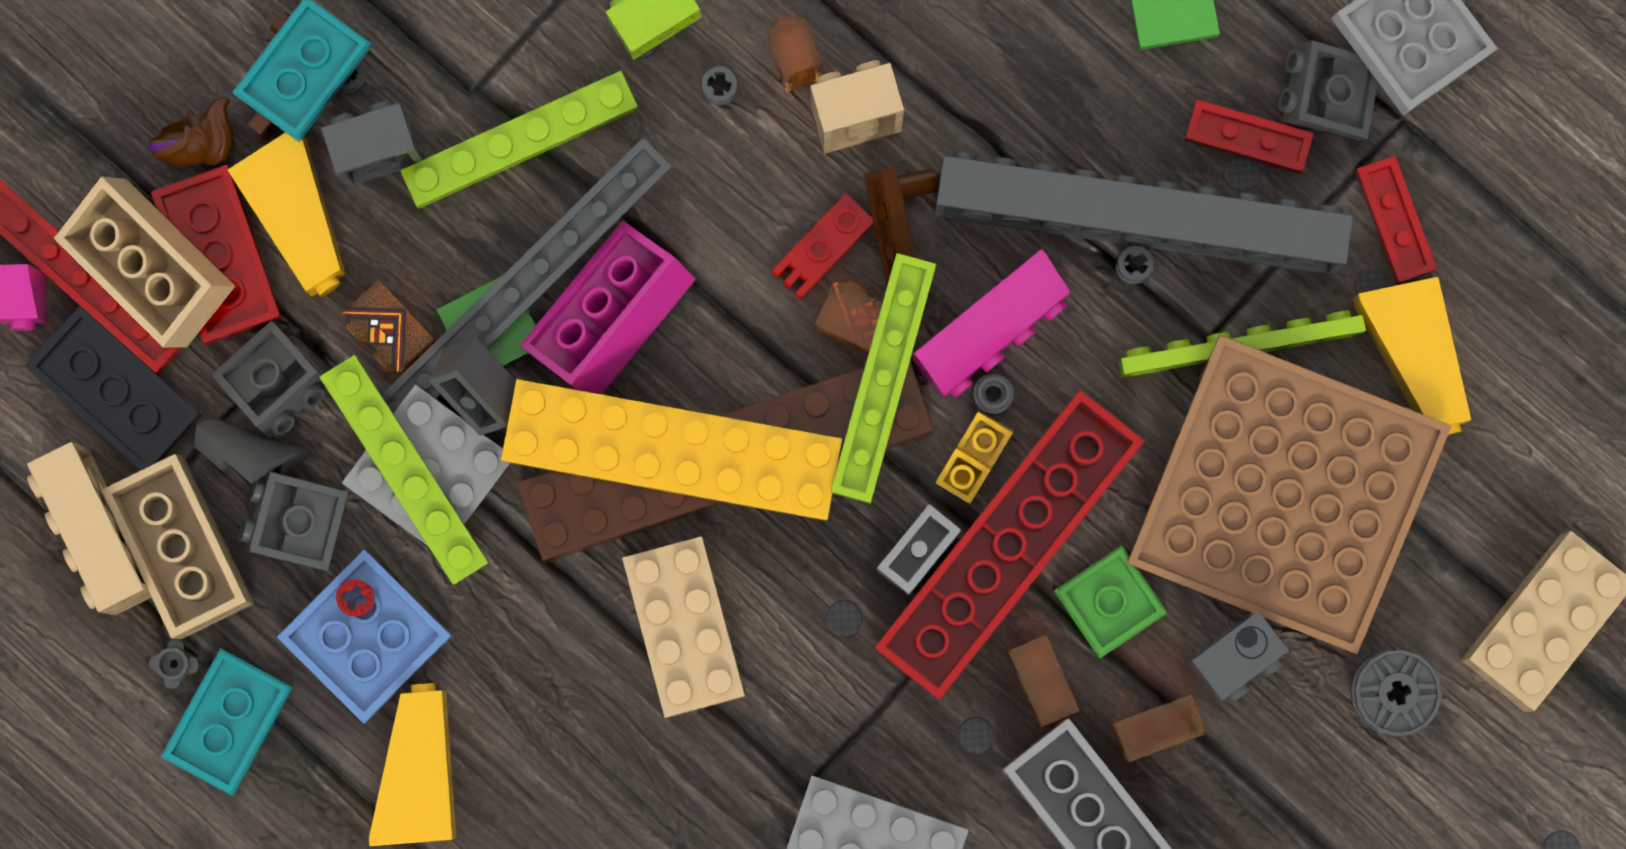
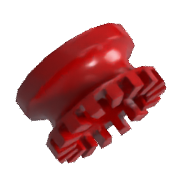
M347 580L340 585L336 592L337 606L343 613L349 616L359 617L365 615L372 609L375 603L373 589L362 580ZM359 586L361 587V594L366 596L367 599L365 605L358 604L356 610L350 609V601L345 600L346 592H353L355 587Z

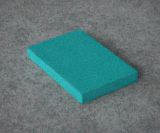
M302 0L232 93L289 136L300 142L373 45L313 0Z
M220 648L165 747L161 758L229 795L235 796L294 687Z

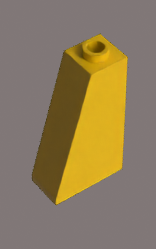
M284 133L229 168L228 172L304 290L311 297L317 293L322 297L338 288L341 284L339 279L345 276L346 273L307 139L304 136L298 142L287 133Z
M1439 277L1357 294L1352 299L1354 308L1358 315H1363L1368 333L1411 410L1451 425L1452 427L1448 435L1462 432L1460 425L1471 421V416Z
M435 683L411 685V693L400 694L369 835V846L457 839L447 693L443 690L436 691Z

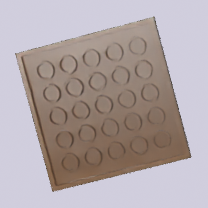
M1219 334L1127 564L1251 613L1259 611L1266 619L1358 654L1452 426Z

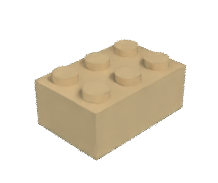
M879 60L866 62L857 66V72L845 76H841L840 72L827 73L817 77L816 84L810 85L811 111L824 154L902 132L904 108L891 63L881 65Z

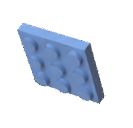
M365 549L277 636L363 724H366L452 637ZM347 580H362L373 589L375 603L367 614L359 617L349 616L343 613L337 606L336 592L340 585ZM356 586L353 592H346L345 600L350 601V609L356 610L358 604L365 605L367 598L361 594V587Z

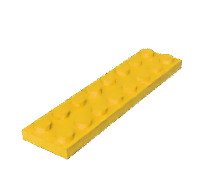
M516 379L501 461L827 521L832 499L831 489L838 466L842 438Z

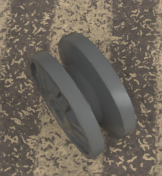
M1405 650L1379 651L1364 659L1354 672L1350 685L1351 705L1359 720L1373 731L1390 736L1412 735L1427 727L1438 713L1442 699L1440 679L1433 666L1420 655ZM1393 682H1395V686L1404 688V693L1399 695V703H1396L1395 699H1388L1387 692L1393 690Z

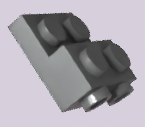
M1314 40L1296 44V48L1289 52L1285 63L1286 71L1291 73L1289 87L1282 91L1278 102L1279 110L1284 112L1282 123L1313 132L1327 131L1359 141L1368 139L1378 81L1358 54Z
M272 320L212 374V377L251 422L269 439L275 434L279 436L291 430L295 423L293 417L305 406L312 408L318 405L325 396L324 389L326 387L319 377L322 374Z
M273 472L267 473L262 478L253 482L250 488L249 501L255 502L251 518L245 517L240 527L239 541L245 542L243 551L328 571L348 492Z

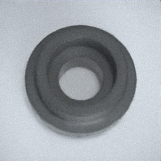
M987 374L981 377L973 390V399L976 406L982 412L991 415L1006 411L1014 398V390L1010 381L999 374ZM988 388H997L1001 393V398L996 402L989 401L985 395Z

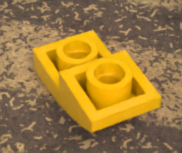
M979 410L935 483L970 504L1014 431Z

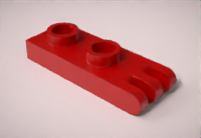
M845 193L774 267L771 274L778 278L787 268H790L793 272L782 284L787 289H790L801 279L804 284L796 290L794 295L799 300L803 299L874 225L873 218Z

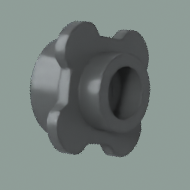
M180 640L169 641L167 648L158 655H153L149 662L150 668L153 671H157L164 678L165 686L170 689L180 687L183 678L188 674L196 673L199 669V661L195 657L188 655L184 650V643ZM173 660H176L178 662V666L176 668L171 667V662Z

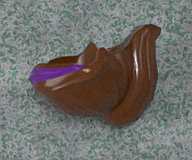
M220 97L212 99L205 113L194 115L191 110H187L184 118L171 122L161 128L159 136L149 139L147 148L152 152L153 157L177 167L204 164L208 167L218 168L223 165L234 146V130L226 111L230 103L229 98Z

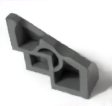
M210 419L196 425L194 448L220 470L223 471L231 466L251 484L272 470L282 475L308 458L309 451L302 446L274 437L269 439L265 434L221 419Z

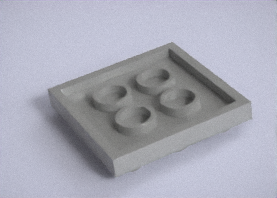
M1354 0L1331 18L1403 116L1498 49L1462 0Z
M415 384L393 414L465 524L510 463L501 461L503 448L485 434L479 436L462 417ZM365 450L344 478L342 484L426 544L369 453Z

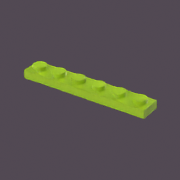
M619 71L400 171L416 207L420 209L639 109L622 71Z
M896 253L831 489L833 494L871 504L936 268L935 263Z
M1350 310L1326 315V322L1311 324L1310 318H1301L1286 322L1287 329L1271 331L1270 325L1246 329L1247 336L1231 338L1230 332H1223L1206 336L1207 343L1192 346L1190 339L1173 341L1166 344L1167 350L1151 353L1150 346L1127 350V357L1121 358L1118 362L1120 377L1127 378L1207 363L1219 334L1263 352H1272L1360 336L1366 331L1363 315L1351 317Z
M354 354L319 376L452 584L458 583L488 564L486 557L357 356Z

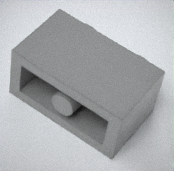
M929 504L877 567V571L909 596L957 537L961 529Z

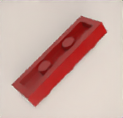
M1196 100L1184 141L1301 174L1304 170L1314 133Z
M1396 156L1357 168L1355 174L1396 285L1436 271L1435 261Z

